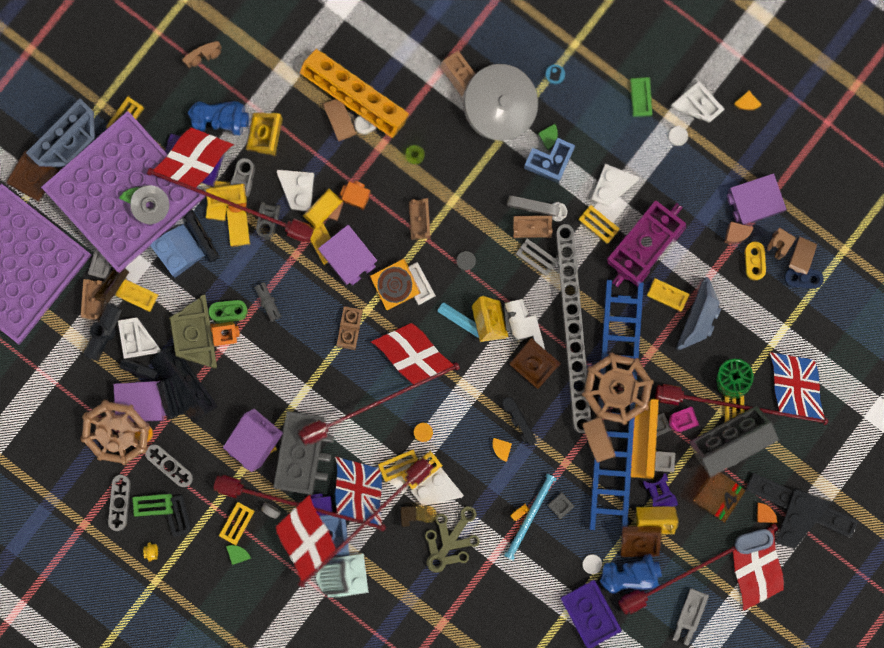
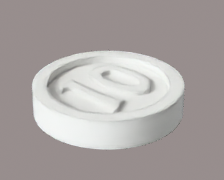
M674 127L669 132V140L673 145L681 146L688 139V133L683 127Z
M588 555L583 560V568L589 574H596L602 568V561L596 555Z

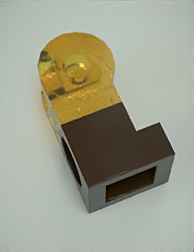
M431 506L401 507L402 527L410 526L409 521L422 520L430 523L437 517L436 510Z

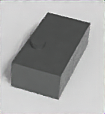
M755 406L689 443L698 462L709 476L712 477L779 441L770 420Z

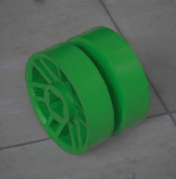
M741 359L726 361L720 367L716 378L718 390L728 398L737 399L743 397L752 385L754 378L753 370L747 362Z

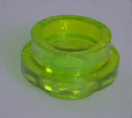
M417 145L410 146L405 154L407 161L411 164L421 163L424 159V150ZM414 151L418 152L419 154L416 158H413L411 156L412 152Z

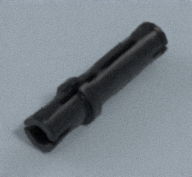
M192 208L183 217L209 263L219 259L220 255L212 244V238L208 237Z

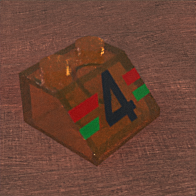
M719 472L712 477L708 476L692 502L725 523L745 493V490L732 479Z

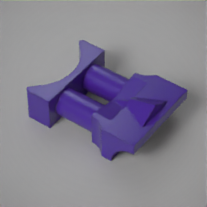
M666 473L657 483L643 482L645 490L648 489L653 500L652 507H674L678 505L675 495L670 492L666 483L668 481ZM656 485L660 486L663 495L659 496Z

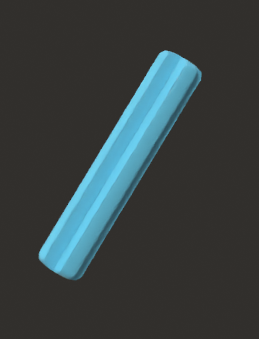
M446 303L440 305L438 309L440 314L479 338L474 321Z

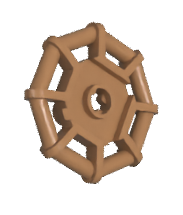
M612 352L595 365L587 368L588 374L582 396L585 397L597 415L596 418L601 417L602 419L620 422L624 425L638 414L648 410V402L654 382L650 379L638 358L634 359L615 355ZM611 363L612 370L604 375L598 372ZM616 363L630 365V368L628 370L619 369ZM634 368L643 382L638 383L633 377L632 371ZM597 376L600 378L598 390L592 391L594 378ZM617 383H620V387L623 388V391H620L619 394H616V391L613 389V386H616ZM644 386L640 401L637 399L638 388ZM599 394L605 404L602 409L593 395ZM632 402L638 405L625 413V407ZM608 407L620 409V415L605 411Z
M104 400L102 404L83 414V432L80 439L97 456V460L127 465L129 461L138 455L147 452L150 425L136 412L133 405H123ZM112 410L124 412L125 414L115 415V413L112 412ZM102 412H106V415L102 418L96 417ZM129 415H130V417L136 422L137 425H135V424L129 419V417H128ZM91 423L96 425L94 433H90ZM111 429L119 430L120 432L118 435H114ZM140 431V441L135 439V432ZM93 439H97L101 443V445L103 446L102 450L96 445ZM131 445L136 447L134 450L126 454V448H128ZM107 449H108L110 452H117V451H119L120 455L110 454V453H105V452L107 451Z

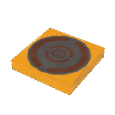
M405 259L370 276L386 310H390L421 294Z

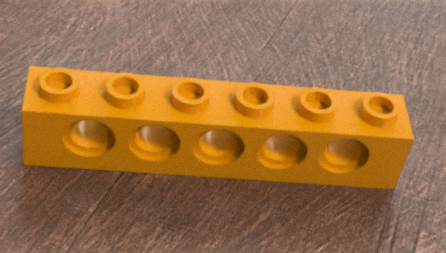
M315 49L302 65L300 74L391 138L404 125L409 115L408 112L318 49Z

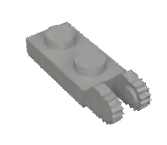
M690 588L672 640L677 641L679 639L682 627L689 629L684 638V644L689 645L693 633L696 632L709 595Z

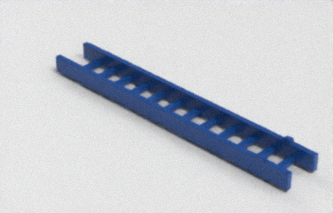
M612 280L606 281L601 360L609 355L607 354L608 340L634 342L633 356L625 357L639 358L644 283H640L637 287V299H630L631 296L618 295V298L611 297ZM610 302L636 304L635 318L610 316ZM609 321L635 323L634 337L608 335ZM606 367L600 370L602 375L606 373ZM634 368L632 374L635 380H637V371ZM598 394V404L602 409L604 402ZM634 402L629 404V411L635 408ZM634 418L628 421V433L607 432L608 437L627 438L626 452H615V457H626L625 472L599 470L600 462H597L594 457L589 530H595L596 513L622 515L621 532L622 527H627ZM599 475L625 477L624 491L598 489ZM597 494L623 496L622 510L596 508Z

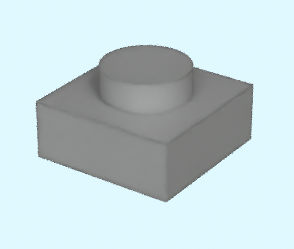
M656 451L654 471L674 472L675 453Z

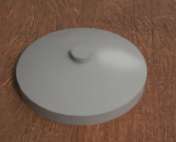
M495 64L481 69L469 80L464 91L463 108L469 124L477 133L490 140L506 141L519 137L532 125L537 114L538 98L533 83L525 73L510 65Z

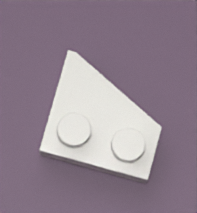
M700 81L671 105L672 108L708 123L724 111V108Z
M605 164L591 200L610 207L630 187L638 182L640 177Z
M137 317L118 321L124 359L161 352L159 346Z
M439 468L419 486L411 490L422 506L464 496L442 468Z

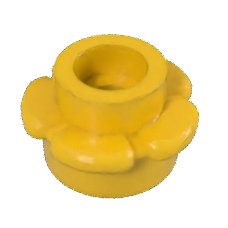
M151 542L143 550L144 558H147L149 562L158 558L157 544H151Z

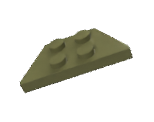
M202 295L199 299L170 317L176 357L210 368H217L206 295Z

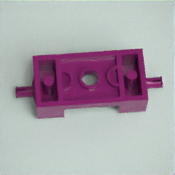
M655 200L607 259L608 264L618 273L612 281L613 285L618 287L624 279L631 281L637 287L650 273V268L672 242L675 243L686 229V223L676 216L683 208L681 205L679 206L676 203L671 211H669ZM643 238H650L652 244L649 247H644L641 244Z

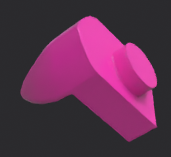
M693 407L676 412L669 419L670 427L676 432H683L699 425Z

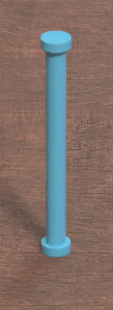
M546 474L544 484L508 551L503 554L504 556L514 560V554L553 481L556 482L557 478Z

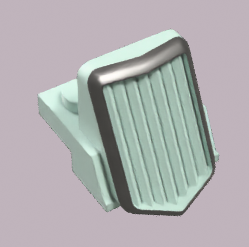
M364 554L334 557L317 572L316 581L322 593L328 595V598L368 593Z

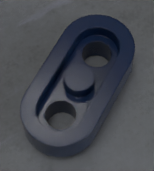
M791 268L785 273L784 280L790 287L817 289L823 284L824 277L818 270L809 269L806 275L795 272ZM791 275H796L797 280L792 281ZM812 276L815 277V278H816V282H815V283H811V282H810V277H812Z

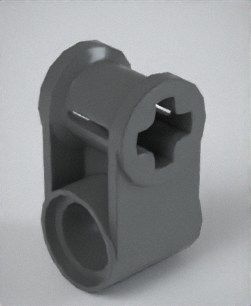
M261 202L259 213L278 220L281 205L272 206ZM258 217L256 226L258 236L263 240L271 239L275 232L276 223ZM263 226L270 227V232L268 234H262L260 232Z

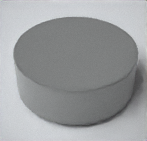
M266 502L261 508L265 514L274 519L278 518L281 514L279 509Z

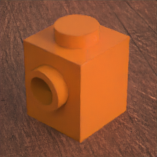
M354 181V183L349 182L347 186H343L340 196H343L342 201L344 203L364 210L371 191L364 188V184Z

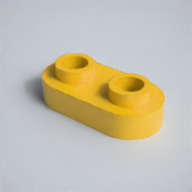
M751 242L745 248L746 274L751 280H760L766 273L765 249L759 242ZM756 249L757 255H752L751 250ZM757 268L758 274H754L752 269Z

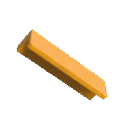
M651 399L648 402V410L643 411L634 418L631 477L654 478L658 400Z

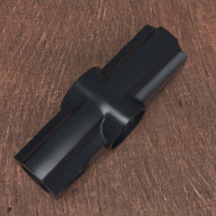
M111 302L106 303L98 322L92 324L90 328L91 337L83 352L84 356L99 361L107 342L115 336L114 327L122 312L120 306Z

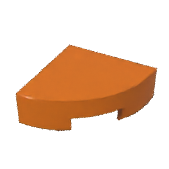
M757 503V522L777 523L774 511L766 504Z

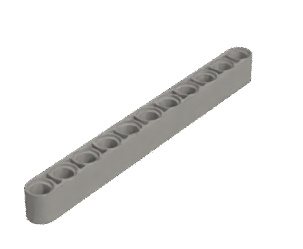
M563 224L557 229L556 244L572 421L576 432L585 433V430L577 427V422L579 419H584L586 422L591 421L590 405L585 397L582 396L584 389L576 391L573 387L575 381H581L585 388L587 379L575 238L573 228L570 225ZM563 229L568 230L570 237L562 238L560 231ZM568 248L571 250L572 255L566 258L562 255L561 250ZM565 267L572 268L573 275L570 277L565 276L563 269ZM567 286L574 287L575 294L572 296L567 295L565 288ZM574 305L577 308V313L574 315L568 314L567 306ZM576 324L579 328L578 333H570L568 326ZM572 343L580 345L578 353H573L570 350ZM574 362H579L582 365L580 372L573 371L572 364ZM577 400L585 402L586 407L584 410L576 409L575 403Z

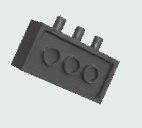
M293 412L286 413L274 483L275 489L313 495L316 480L327 481L328 474L317 472L319 460L326 462L331 460V454L320 452L322 441L333 443L334 435L327 434L326 438L316 443L304 445L298 431L302 430V427L314 421L320 420L326 423V418Z

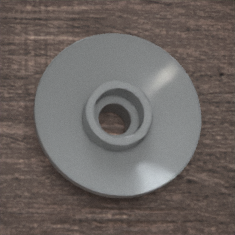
M151 185L139 188L131 198L130 207L132 214L137 220L145 224L160 222L169 211V199L162 189ZM147 202H152L154 207L148 209L146 207Z

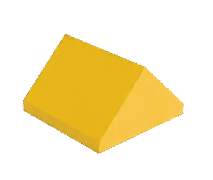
M253 113L246 150L275 156L282 124L281 114Z
M484 296L479 297L472 305L480 342L508 338L500 301Z
M636 507V527L661 526L662 534L675 533L678 525L675 507Z

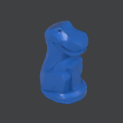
M237 101L216 105L196 102L188 111L192 128L202 132L206 130V124L211 122V127L214 130L219 128L232 130L234 135L241 136L243 128H247L249 124V113L245 112V105Z
M646 554L642 561L631 565L625 563L622 572H618L615 563H606L603 566V576L600 582L609 593L613 594L626 588L653 589L659 586L657 577L662 576L659 561L653 562L652 555Z

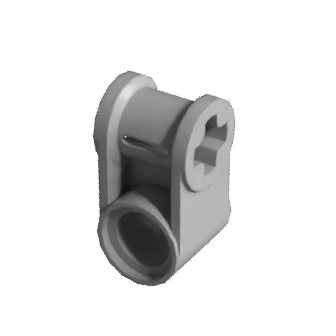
M243 158L238 161L230 184H244L246 197L250 194L255 166L249 159ZM245 163L251 166L250 171L247 173L241 171V166Z

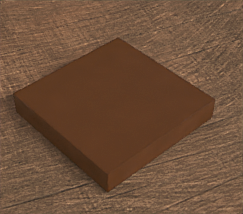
M25 150L6 183L40 203L46 193L41 187L55 176L59 169L39 166L26 154L27 151Z
M532 338L510 362V365L537 389L561 364Z
M661 526L622 527L621 557H644L646 554L658 557L660 555L662 535Z

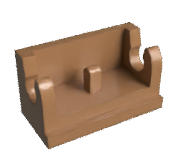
M457 51L444 59L440 68L461 97H463L465 88L475 73L460 52Z
M428 198L419 201L411 200L409 202L411 240L430 239Z
M552 216L513 217V238L552 237Z
M781 228L773 233V238L767 247L768 251L772 249V246H776L777 249L779 248L775 254V258L778 260L786 255L796 239Z
M83 279L82 319L99 320L104 309V302L97 301L94 295L103 284L102 281Z

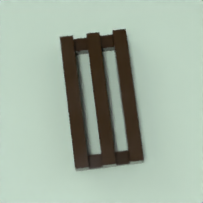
M113 267L94 295V298L97 301L109 303L129 274V271L125 268L118 273Z

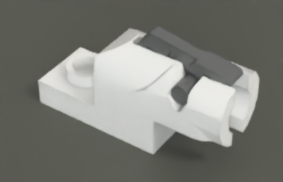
M523 299L506 303L504 306L506 330L512 332L518 341L533 337V340L545 349L536 315L527 316L529 313Z

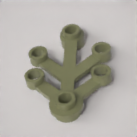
M465 507L462 509V518L450 536L446 524L447 516L439 514L436 517L443 543L439 552L435 541L437 538L436 532L434 530L426 532L425 538L428 540L431 553L427 559V566L432 572H441L447 564L466 563L469 560V555L465 551L455 556L445 557L449 550L479 545L480 540L476 535L456 541L466 524L476 518L474 508ZM468 510L472 512L470 518L465 517V512ZM440 516L445 517L444 523L438 522ZM433 532L435 534L434 539H428L427 534ZM473 537L478 540L475 545L470 543V539ZM462 553L467 555L465 561H461L459 558ZM434 559L440 560L439 566L433 565Z

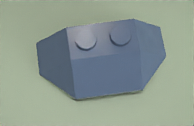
M79 99L26 154L39 166L65 167L95 140L93 110Z
M706 276L701 282L677 344V350H682L706 339L707 336L710 337L713 332L714 326H712L714 318H718L721 308H719L720 302L711 281Z

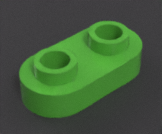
M240 300L216 302L209 308L210 318L217 323L240 321L248 313L246 304ZM237 309L242 310L240 314H235V311ZM222 311L223 313L221 316H217L216 312Z

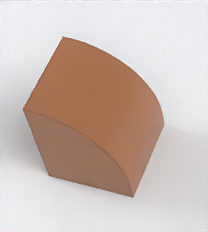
M730 222L724 243L737 244L744 241L751 234L753 227Z

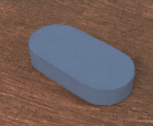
M756 530L738 536L735 540V548L742 554L753 553L769 548L773 544L774 538L768 530Z

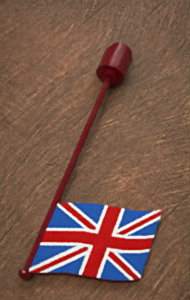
M769 352L773 365L774 392L779 411L759 409L763 413L821 422L824 425L828 424V419L824 418L820 401L819 373L815 360ZM668 384L657 385L655 400H659L660 403L677 406L679 402H683V399L745 410L753 408L751 406L684 395V391H681L680 386Z
M335 457L337 462L335 492L337 513L315 508L318 513L362 524L380 507L382 490L380 468ZM226 475L217 476L214 484V491H218V494L237 498L238 495L241 496L242 492L296 507L300 504L244 489L241 479ZM381 511L367 526L381 529V531L385 530L386 527L382 524Z

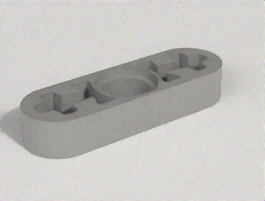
M509 196L507 206L553 217H558L560 211L559 206L515 196Z
M158 445L148 447L146 452L147 459L180 487H188L192 484V473ZM152 449H158V455L164 457V454L167 456L161 461L160 465L157 463L160 461L157 457L151 458L152 453L150 451ZM168 460L173 461L175 464V468L171 472L166 471L164 468V464ZM179 467L182 470L178 472L182 475L188 474L187 479L189 481L187 483H180L181 478L178 475H175V478L172 476Z
M118 475L112 481L108 524L114 531H121L127 525L131 482L125 475ZM121 478H123V482H126V486L122 487V492H126V496L122 494L115 495V491H120V486L116 483ZM118 497L123 498L125 501V505L121 509L116 508L114 505V501ZM113 510L117 512L124 511V515L120 514L119 516L123 524L119 525L118 528H116V524H113V520L117 519V514H113Z

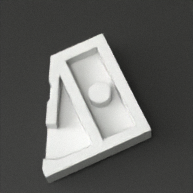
M277 170L291 210L308 211L312 203L314 173Z

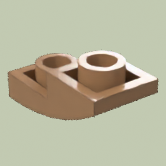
M218 41L195 49L182 60L188 68L195 67L201 62L202 56L208 61L211 58L215 59L221 53L220 49L222 47Z
M335 99L323 104L338 141L356 135L343 103Z
M799 237L789 267L795 272L807 275L817 244Z
M350 307L343 308L337 347L356 350L363 310Z
M600 417L584 423L583 427L596 461L601 462L615 457L612 442L607 435L603 419Z

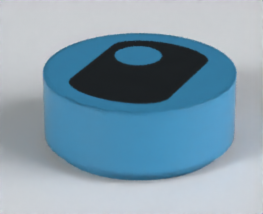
M551 65L547 69L546 79L549 83L556 85L564 80L565 71L560 65Z

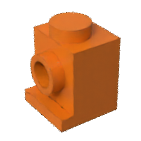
M233 321L210 324L214 346L237 343L236 337H240L239 327L235 326ZM222 330H228L226 335H223L221 332Z

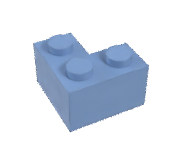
M557 138L550 155L532 148L524 169L559 184L575 145Z

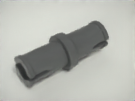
M261 283V286H255L254 289L261 300L260 304L262 308H265L270 321L274 322L275 319H280L282 316L274 303L276 300L274 297H271L266 283Z

